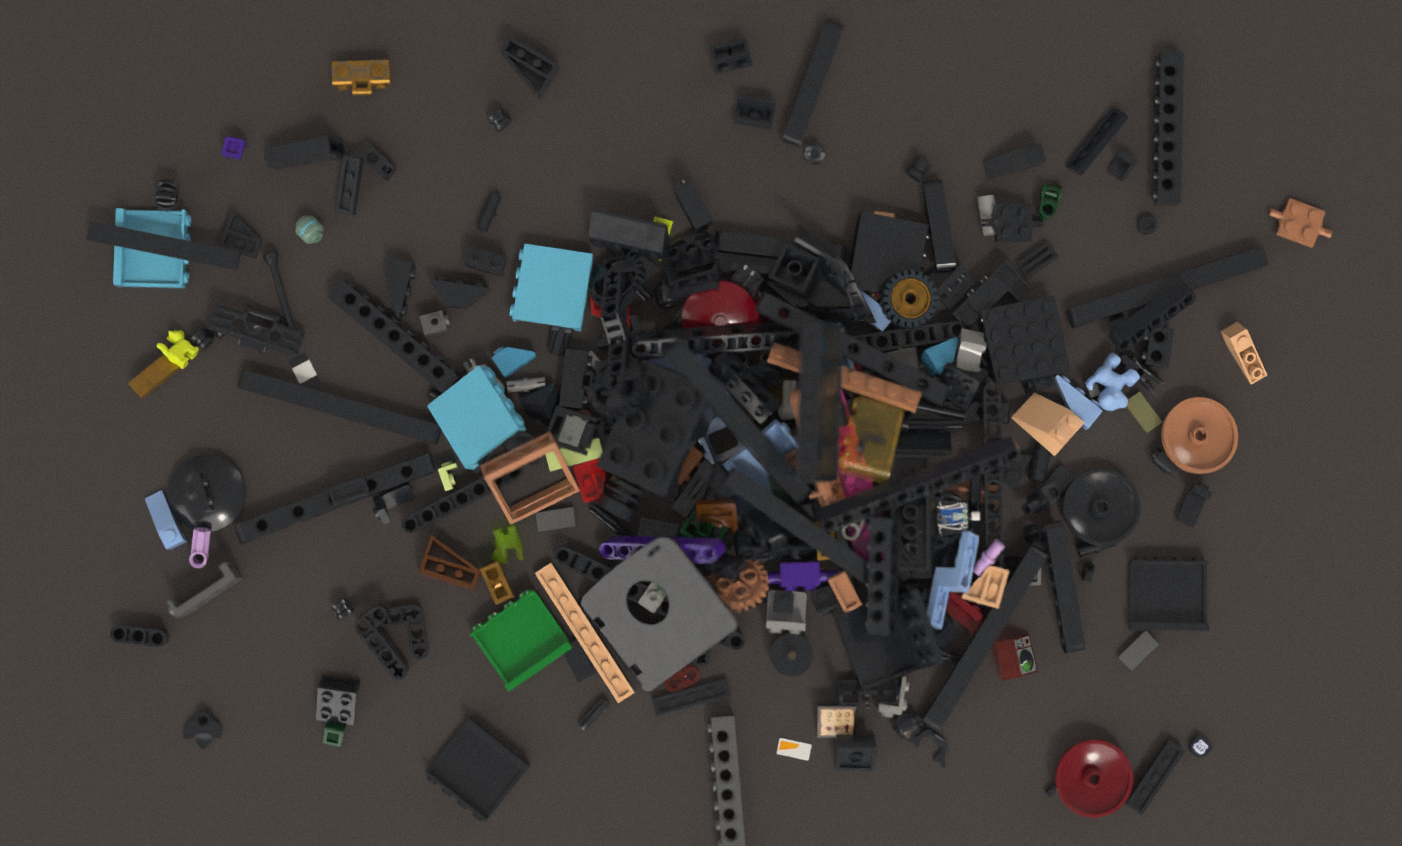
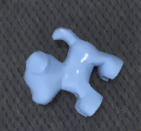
M1114 353L1108 355L1103 365L1085 383L1089 390H1093L1095 382L1104 385L1105 389L1099 393L1098 402L1103 409L1108 411L1125 408L1128 405V399L1121 390L1125 384L1128 387L1133 386L1140 378L1139 374L1133 369L1127 370L1122 375L1112 371L1121 362L1120 357Z

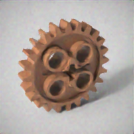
M745 560L747 564L735 581L723 579L714 574L706 576L708 582L732 612L734 608H737L738 613H740L743 607L748 611L749 605L755 608L754 602L761 603V597H766L765 591H768L769 584L767 571H764V566L759 565L758 560L754 562L753 560Z

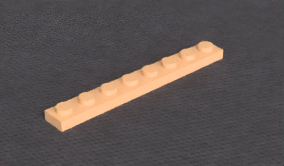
M552 563L535 573L617 702L619 703L635 693Z

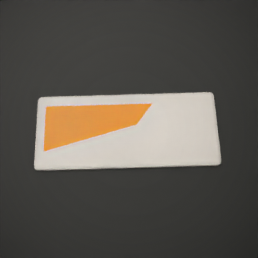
M780 738L777 754L808 761L812 745Z

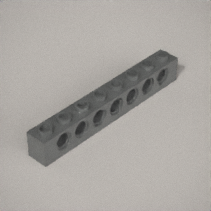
M734 715L711 717V721L708 722V733L713 735V741H709L710 753L714 752L715 760H711L712 772H716V780H713V792L717 791L718 799H714L715 811H719L720 817L716 819L717 830H721V838H717L718 846H745ZM719 731L727 732L728 738L725 741L717 739ZM722 750H726L730 754L729 758L725 761L720 760L718 757L719 752ZM727 769L731 772L730 779L723 780L720 777L722 770ZM730 789L733 792L732 798L724 799L722 797L723 790ZM728 808L735 812L734 817L731 819H727L723 815L724 811ZM728 828L735 829L736 836L734 838L726 837L725 831Z

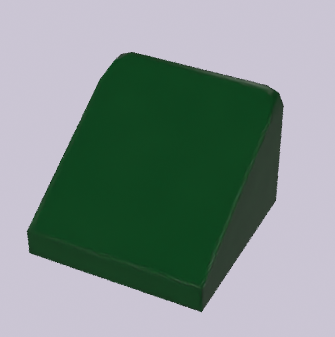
M327 722L324 728L322 743L341 747L346 724Z

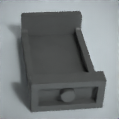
M225 562L219 566L225 577L182 605L178 599H169L167 601L169 605L167 609L172 616L186 617L243 578L233 563Z

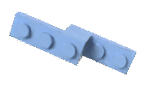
M962 531L955 568L936 567L927 609L930 623L935 629H942L949 592L969 593L979 536L969 531Z

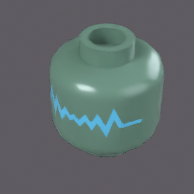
M311 215L302 216L296 222L295 232L305 243H317L322 239L324 227L315 217Z

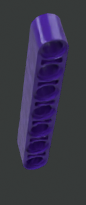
M614 535L600 545L599 551L607 559H627L659 537ZM671 537L679 543L693 562H713L725 551V546L719 539Z

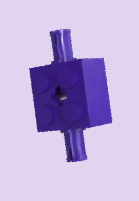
M819 562L779 564L778 572H767L769 584L778 583L780 587H784V591L797 590L798 586H803L804 590H816V586H820L821 582L828 581L827 578L837 574L838 569L821 570Z

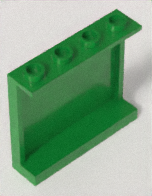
M527 589L519 595L520 599L514 603L511 600L503 606L505 610L499 614L497 611L487 617L488 622L485 624L478 623L471 628L473 632L469 634L470 637L473 636L506 684L504 686L508 692L574 647L535 590L529 591Z

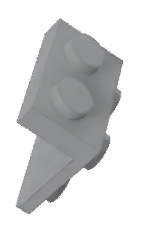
M770 590L768 592L766 628H770L772 633H781V629L789 630V634L801 635V631H805L806 593ZM774 593L794 594L793 614L773 612Z

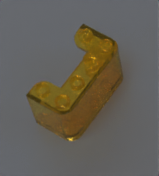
M862 394L855 397L851 407V412H854V416H850L848 427H851L850 435L846 434L843 444L847 446L846 452L841 453L838 467L841 468L840 473L883 484L886 483L890 474L905 409ZM865 433L887 439L885 445L866 440L861 461H857L859 452H856L859 440L863 441Z

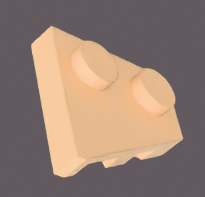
M989 566L982 576L973 583L969 593H964L962 598L999 609L1009 571Z

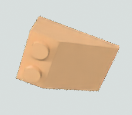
M1033 393L1011 417L1054 456L1085 423L1071 410L1036 393Z

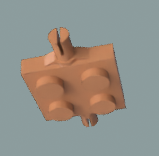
M1291 198L1288 199L1286 207L1282 212L1271 208L1268 215L1279 219L1276 235L1311 248L1314 246L1319 234L1330 238L1333 231L1322 227L1326 211Z

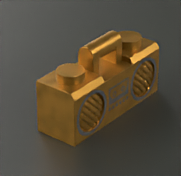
M389 60L332 62V84L340 91H347L352 87L353 95H372V86L376 87V89H387V86H392L391 62ZM357 85H367V87L357 88Z

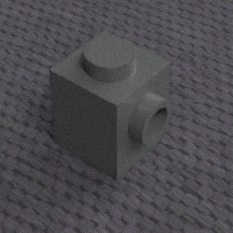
M442 310L420 316L426 337L449 331L447 326L450 325L448 314L444 315Z

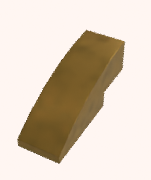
M163 355L128 384L140 398L144 399L181 368L177 364L170 362Z

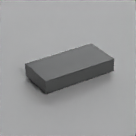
M573 507L535 513L538 532L576 526Z
M1144 630L1118 658L1132 671L1159 643Z

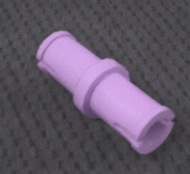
M995 539L987 551L982 552V557L974 565L973 572L978 576H982L989 565L994 564L995 558L1005 548V545Z

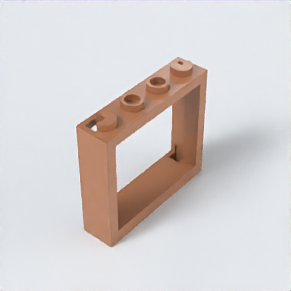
M551 432L480 465L483 475L510 525L580 491ZM553 451L567 479L509 507L494 479Z

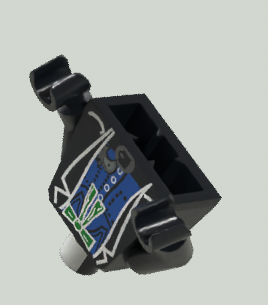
M940 490L936 492L935 497H930V499L935 500L937 537L932 539L938 540V546L934 548H942L945 545L957 542L961 539L962 531L969 530V522H980L979 510L968 511V503H965L962 497L952 491Z

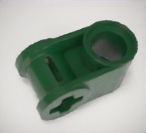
M1046 182L1043 183L1037 210L1038 217L1043 221L1051 220L1056 214L1063 186L1055 187L1047 185ZM1043 207H1049L1052 211L1051 214H1045L1042 210Z

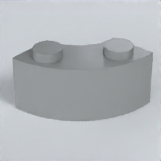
M961 329L952 364L970 375L978 374L981 370L979 368L981 355L985 352L987 345L986 341H984V333Z

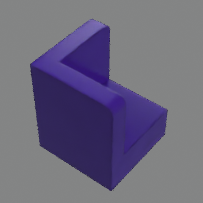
M226 136L221 155L226 159L230 157L241 160L244 147L247 148L248 144L245 140Z

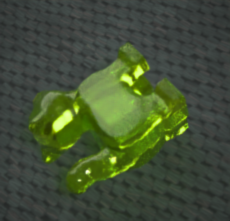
M516 525L507 527L509 533L505 536L502 529L492 531L496 547L495 552L492 554L493 560L507 564V549H516V557L519 560L524 559L522 555V542L517 533Z

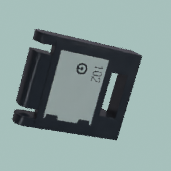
M556 405L546 433L551 432L559 448L587 456L588 452L582 450L581 447L590 449L598 428L590 424V422L599 424L600 420ZM559 418H561L563 420L559 428L558 434L554 435L553 432L555 430L557 421Z

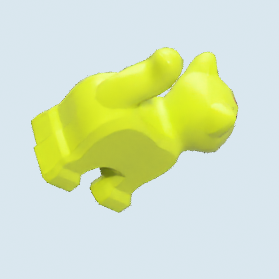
M169 330L167 340L175 345L168 349L165 344L157 343L156 347L162 351L170 362L184 369L188 365L189 358L193 360L196 357L199 348L192 346L189 341L185 340V333L182 330Z

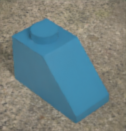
M957 337L924 351L920 360L931 378L937 375L941 376L947 362L953 363L959 341Z
M500 347L493 352L494 356L491 358L503 376L507 378L537 356L532 351Z

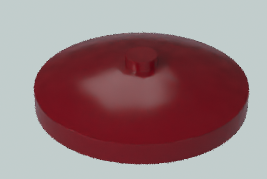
M720 280L719 290L715 291L714 288L688 296L682 310V327L759 323V315L754 310L756 306L755 300L745 288L731 281ZM723 352L705 354L712 356H720Z
M1098 739L1084 740L1072 745L1063 753L1055 770V786L1062 802L1073 812L1089 818L1104 817L1117 811L1128 799L1133 785L1132 768L1125 754L1113 744Z

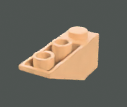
M1238 322L1222 330L1221 333L1227 347L1248 382L1252 385L1267 376L1248 330Z

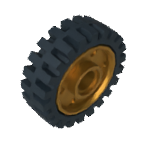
M901 271L894 274L884 283L881 289L880 307L883 308V314L887 316L886 318L889 321H892V324L902 328L917 327L926 323L936 312L935 309L938 307L937 300L939 299L936 294L937 288H934L933 281H930L927 275H923L919 271ZM907 294L911 295L913 298L911 304L907 303L905 300Z

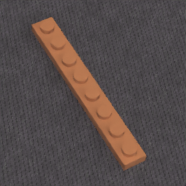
M774 343L768 362L800 373L801 351ZM842 366V388L915 413L922 393Z

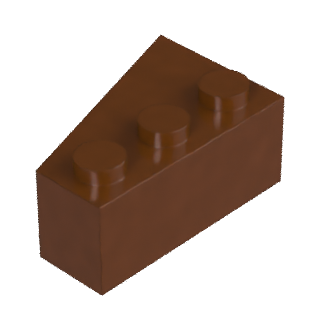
M431 535L419 569L420 575L475 592L481 576L480 570Z

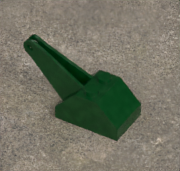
M695 508L675 537L721 540L729 527L722 525L720 528L711 523L698 521L697 508ZM658 586V588L656 589V591L659 592V590L661 589V587Z

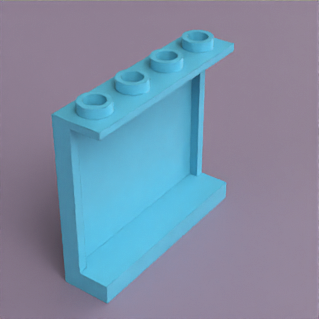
M116 208L115 226L191 241L190 234H188V226H191V215L186 210L166 212ZM114 246L113 285L117 287L186 288V283H189V272H186L187 264L190 261Z
M524 244V249H520L519 260H522L521 268L517 267L516 279H519L518 286H514L513 297H516L515 305L511 304L510 316H513V322L520 320L573 328L574 331L581 332L593 254Z
M481 365L477 366L427 405L466 469L473 470L479 466V460L518 430H526L523 425L524 420L519 414H516L513 409L514 404L509 398H506L503 393L505 390L495 380V374L492 369Z

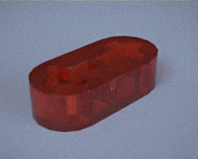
M688 667L676 672L665 680V688L670 692H675L695 684L699 680L698 670ZM691 670L692 673H696L694 681L690 679L683 681L682 677L688 675L687 671ZM670 678L674 680L680 678L682 681L677 683L674 689L672 686L667 685L670 682Z

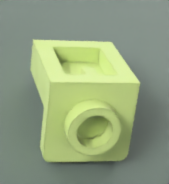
M452 461L441 464L442 468L438 469L446 492L454 490L453 485L456 484L453 474H448V471L458 468L457 463L453 464Z

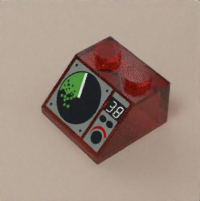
M1030 634L994 642L992 647L1000 680L1013 679L1038 672Z

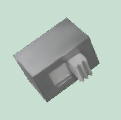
M1086 381L1083 382L1089 399L1099 395L1100 391L1096 382L1093 384V390L1087 389Z

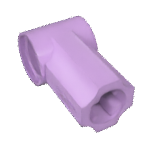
M204 527L194 528L189 562L195 568L204 567L209 558L211 530ZM195 554H201L204 560H197Z

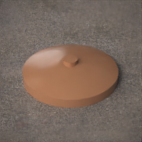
M1194 397L1178 403L1169 411L1162 425L1161 438L1167 456L1177 467L1193 474H1208L1221 469L1232 459L1238 445V429L1234 418L1223 405L1209 398Z

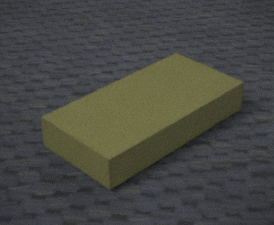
M1140 391L1128 399L1126 408L1146 434L1162 423Z

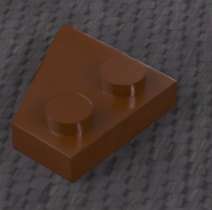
M735 499L696 500L698 521L711 523L720 528L724 525L732 528V532L738 530Z

